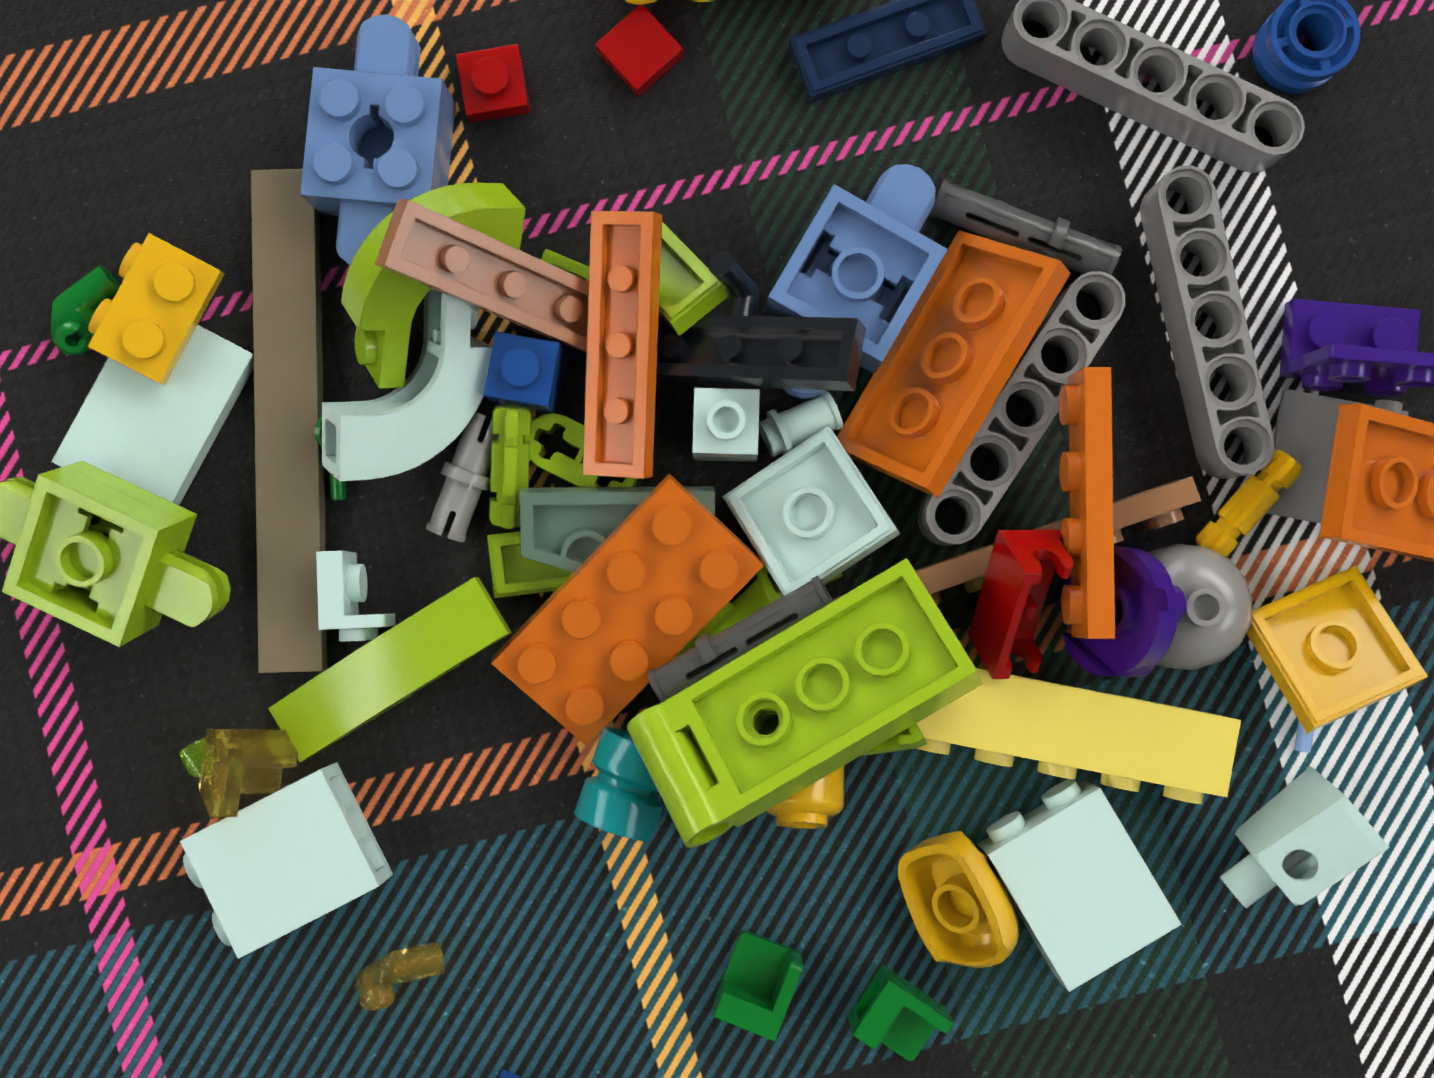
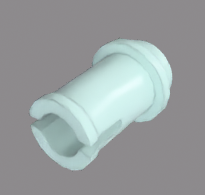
M825 391L820 396L779 414L774 409L768 411L767 419L759 422V430L772 457H775L781 453L785 455L828 425L832 430L843 428V421L833 397L829 392Z

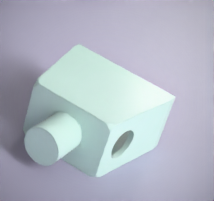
M1310 766L1238 827L1235 835L1250 854L1222 874L1220 878L1245 908H1248L1277 885L1295 906H1298L1314 898L1390 847L1351 801Z

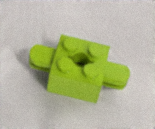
M85 461L38 474L36 483L22 476L0 481V538L16 545L2 592L113 645L120 647L157 627L162 615L188 627L198 626L224 609L229 601L230 584L226 573L184 553L197 517L196 513Z

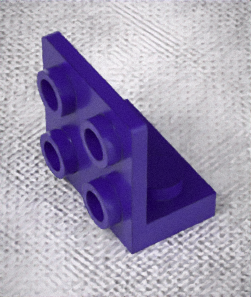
M1293 299L1285 303L1279 377L1302 379L1303 389L1337 391L1343 389V383L1365 385V394L1371 396L1406 395L1407 387H1434V353L1417 351L1420 310L1304 299Z

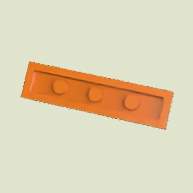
M591 211L583 475L641 479L653 477L662 214L656 212Z
M1084 367L1068 377V385H1063L1059 394L1060 423L1062 425H1069V452H1063L1061 455L1059 477L1062 491H1070V518L1063 519L1060 532L1063 535L1062 544L1073 559L1071 585H1064L1062 590L1061 612L1064 623L1071 625L1072 637L1115 639L1111 367Z

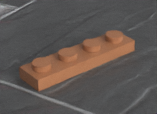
M409 199L397 200L375 265L587 354L589 281Z

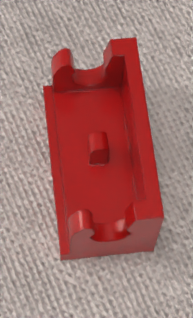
M1059 529L998 530L968 632V636L992 679L1010 678L1012 672L1010 653L1023 658L1030 672H1038L1042 654L1034 642L1033 636L1055 569L1056 573L1066 580L1069 578L1073 567V559L1062 544L1063 535Z

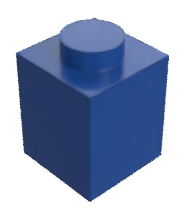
M495 332L484 396L495 406L518 404L528 407L531 412L557 414L568 355L559 342Z

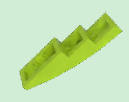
M474 577L357 649L268 709L299 762H303L408 699L418 690L457 668L462 662L512 632L479 577Z

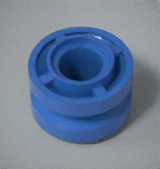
M1284 0L1263 22L1255 35L1252 53L1257 71L1270 86L1282 92L1302 94L1321 87L1345 67L1355 55L1360 41V25L1357 15L1346 0ZM1296 33L1307 36L1313 43L1314 51L1304 48L1299 43Z

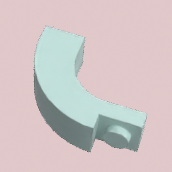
M431 289L424 297V334L421 355L415 369L405 381L404 388H397L385 396L368 401L322 402V466L339 481L384 478L400 474L421 465L440 453L457 438L468 425L484 397L492 352L491 345L470 336V329H474L478 322L479 308Z

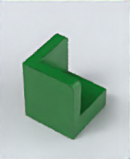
M748 930L741 931L714 998V1017L775 1041L803 971L804 965L801 952Z
M883 964L848 1015L853 1036L874 1050L881 1042L908 1061L915 1060L935 1028L948 1034L954 1025V1021L944 1005Z

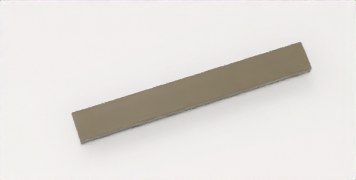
M303 169L251 170L258 673L315 672L328 669L327 629L319 630L316 562V552L326 551L325 471L322 466V446L317 442L314 435V427L322 417L323 402L320 213L300 195Z

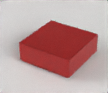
M643 4L638 5L595 44L597 53L637 97L684 57L683 48Z

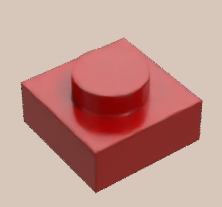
M518 44L456 54L465 112L470 123L531 113L522 56Z

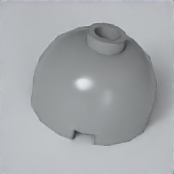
M1174 544L1148 551V553L1162 563L1170 575L1172 584L1180 587L1186 598L1185 614L1177 622L1173 641L1165 656L1157 665L1165 668L1195 670L1223 661L1241 645L1251 626L1253 600L1244 575L1230 559L1204 546ZM1117 601V603H1120L1119 615H1120V618L1122 619V615H1123L1122 602H1121V601Z

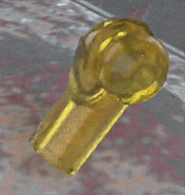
M435 942L392 951L359 971L355 982V989L360 990V1005L366 1010H378L389 1007L395 999L392 985L444 974V960L440 943Z

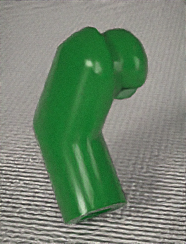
M98 265L58 295L53 301L51 337L58 350L66 355L76 356L90 349L88 345L94 336L93 333L89 332L91 318L100 303L106 298L110 299L117 293L120 287L117 280L102 265Z

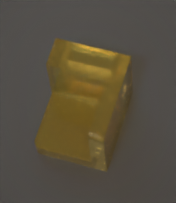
M207 729L199 790L209 817H237L240 794L275 793L280 790L283 768L296 767L298 752L286 730Z

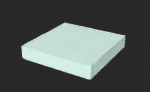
M829 425L723 496L784 596L812 581V578L817 575L825 584L900 534Z

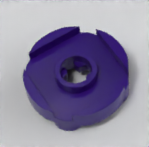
M1114 547L1115 600L1121 601L1123 606L1122 619L1120 623L1115 625V639L1072 637V632L1062 634L1065 645L1073 659L1088 672L1104 676L1144 677L1150 674L1154 666L1161 661L1168 651L1175 635L1177 622L1185 614L1186 598L1181 588L1172 584L1169 573L1153 555L1138 548ZM1071 573L1069 578L1065 580L1064 585H1071Z

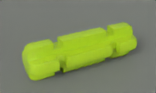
M518 404L496 406L492 414V433L498 434V440L493 439L491 444L490 491L496 492V497L490 498L489 519L492 525L500 526L504 529H513L520 526L521 488H529L530 442L524 441V435L531 434L532 413L528 407Z

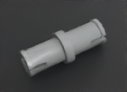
M475 412L468 425L464 428L452 462L445 461L441 474L445 475L446 479L430 522H427L426 525L427 530L441 536L450 512L454 511L456 516L447 538L458 542H465L466 532L482 490L489 491L490 489L488 473L491 468V444L493 439L498 440V434L492 433V419L484 441L480 442L478 440L486 415Z

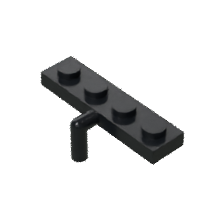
M727 251L715 253L710 258L708 267L709 271L732 295L728 316L705 315L679 336L659 315L657 384L855 391L866 332V328L858 318L754 316L759 294L758 285Z

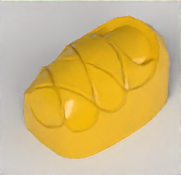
M962 831L944 833L921 841L900 858L898 878L905 901L922 941L936 962L983 968L1000 964L1011 955L1020 936L1016 911L1004 883L997 878L989 866L986 855L982 854Z

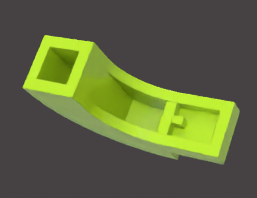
M460 183L430 190L411 199V201L520 250L526 208L503 183ZM393 212L387 215L371 231L355 254L347 272L341 303L357 327L355 332V353L358 363L366 366L379 389L404 388L411 323L418 305L432 289L375 265Z

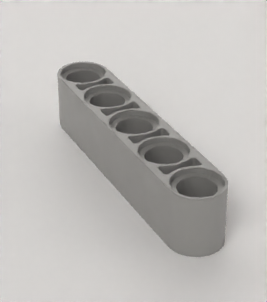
M1019 0L1004 28L1001 39L1002 48L1007 58L1015 65L1241 171L1248 173L1265 171L1296 148L1303 137L1305 129L1303 116L1298 108L1288 100L1074 0ZM1035 21L1040 23L1046 29L1048 37H1032L1026 32L1022 22ZM1090 47L1100 52L1105 65L1097 66L1087 62L1083 58L1080 48ZM1145 73L1153 76L1158 81L1161 92L1155 93L1145 89L1139 81L1138 74ZM1200 99L1210 103L1216 111L1217 120L1208 119L1203 116L1197 108L1196 100ZM1254 126L1263 127L1270 133L1273 138V147L1265 146L1258 140L1255 135Z
M1192 165L1178 166L1165 174L1144 195L1140 205V217L1196 458L1200 467L1208 475L1218 479H1231L1263 469L1272 458L1274 437L1215 186L1211 177L1202 169ZM1166 191H1175L1185 198L1188 205L1187 214L1177 213L1169 207L1166 200ZM1181 251L1191 252L1199 258L1202 265L1201 276L1191 275L1183 268L1180 259ZM1197 311L1207 313L1213 319L1216 325L1214 339L1204 337L1197 330L1195 325ZM1212 372L1222 374L1230 385V395L1226 402L1219 400L1210 389L1209 379ZM1228 433L1236 435L1244 446V456L1239 464L1232 462L1225 453L1224 441Z
M1091 271L1083 274L1056 298L939 498L927 494L921 503L918 511V526L922 535L929 542L939 546L958 545L973 539L982 529L1058 413L1061 387L1068 385L1069 376L1089 366L1121 317L1125 308V292L1121 283L1112 275L1102 271ZM1078 293H1088L1098 300L1101 307L1099 320L1088 319L1079 312L1076 305ZM1044 344L1055 345L1064 352L1067 358V367L1064 373H1054L1044 366L1041 359V350ZM1009 396H1019L1030 403L1033 410V419L1028 427L1015 425L1008 418L1006 403ZM976 448L988 449L997 457L999 470L992 481H985L973 473L970 458ZM942 500L956 502L964 512L963 527L955 535L943 532L936 523L935 511Z

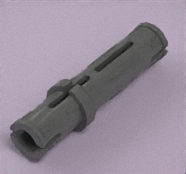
M946 178L943 180L929 215L930 218L943 220L987 239L1061 260L1067 269L1082 275L1091 271H1102L1112 275L1122 251V246L1113 245L1069 228V220L1058 217L1055 222L1003 201L954 184Z
M817 575L812 578V581L768 606L757 610L754 614L712 637L709 633H705L695 639L696 647L663 666L649 671V682L662 703L833 602V599Z

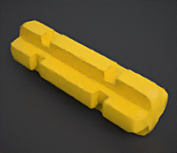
M1280 449L1274 450L1270 462L1260 470L1261 472L1257 477L1251 474L1219 510L1217 514L1220 518L1217 522L1210 521L1196 536L1197 545L1207 547L1227 558L1239 544L1236 541L1239 535L1246 536L1279 500L1280 495L1278 492L1282 488L1288 490L1301 475L1302 466L1288 453Z

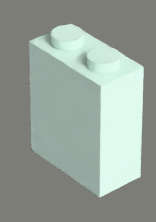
M337 762L180 841L185 851L183 863L186 873L195 886L204 889L214 909L212 913L214 929L225 945L232 946L238 959L379 887L393 875Z
M1075 779L1063 781L1050 788L1041 796L1044 804L1023 817L1017 811L998 819L986 829L989 837L977 843L982 854L986 855L989 866L997 878L1004 883L1015 910L1054 976L1069 992L1182 925L1101 788L1086 780L1077 784Z

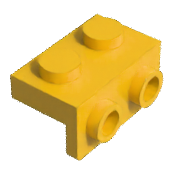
M148 233L143 245L138 242L134 243L123 258L119 269V276L123 277L124 280L113 300L104 299L94 312L89 324V332L93 333L94 336L88 347L160 384L166 385L225 274L221 270Z

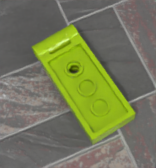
M906 558L664 702L642 711L628 723L627 730L685 846L693 848L714 840L733 825L738 828L983 684L976 667ZM771 717H779L777 729L771 734L762 735L764 722Z

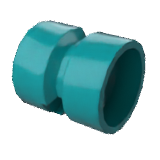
M604 726L592 759V763L599 770L597 776L586 778L574 815L585 823L606 832L633 840L652 841L664 804L656 796L658 790L629 732Z

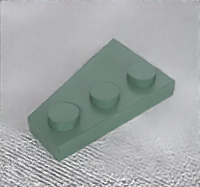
M683 486L715 516V490L713 486ZM655 487L521 488V556L575 572Z

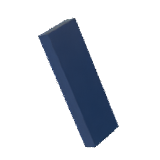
M895 0L790 38L789 49L811 104L979 43L984 40L987 31L975 0Z

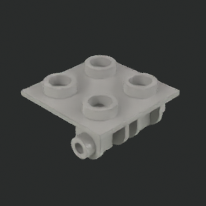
M1282 389L1274 434V450L1280 449L1297 460L1302 466V473L1288 490L1282 488L1278 492L1280 495L1279 500L1266 514L1321 524L1339 404H1356L1359 402ZM1376 400L1375 405L1366 404L1406 416L1409 414L1408 411L1402 410L1403 403L1398 401Z

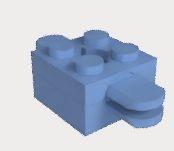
M388 14L373 16L361 24L357 34L354 71L313 67L300 195L321 215L339 216L336 249L339 256L349 265H351L355 254L371 231L387 215L394 211L398 199L411 200L430 190L448 186L456 103L443 79L418 76L421 47L409 25L400 18Z
M894 165L881 175L866 202L834 184L770 292L766 312L775 317L858 318L866 328L860 366L874 374L883 362L948 250L919 233L935 203L936 190L930 176L921 168L913 165ZM782 388L787 394L800 399L815 398L826 391Z

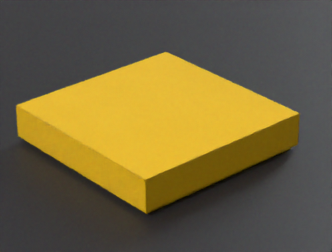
M1353 566L1252 611L1251 626L1246 634L1307 734L1414 686L1428 677L1357 566Z

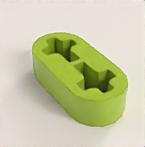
M556 413L543 414L531 422V434L525 435L524 441L530 442V460L542 470L576 487H600L598 485L600 476L583 475L584 425ZM557 427L564 428L563 439L569 445L579 449L575 460L560 452H555L550 460L542 458L545 448L538 442L540 434L542 432L553 434ZM625 478L622 483L612 480L607 487H635L638 478Z

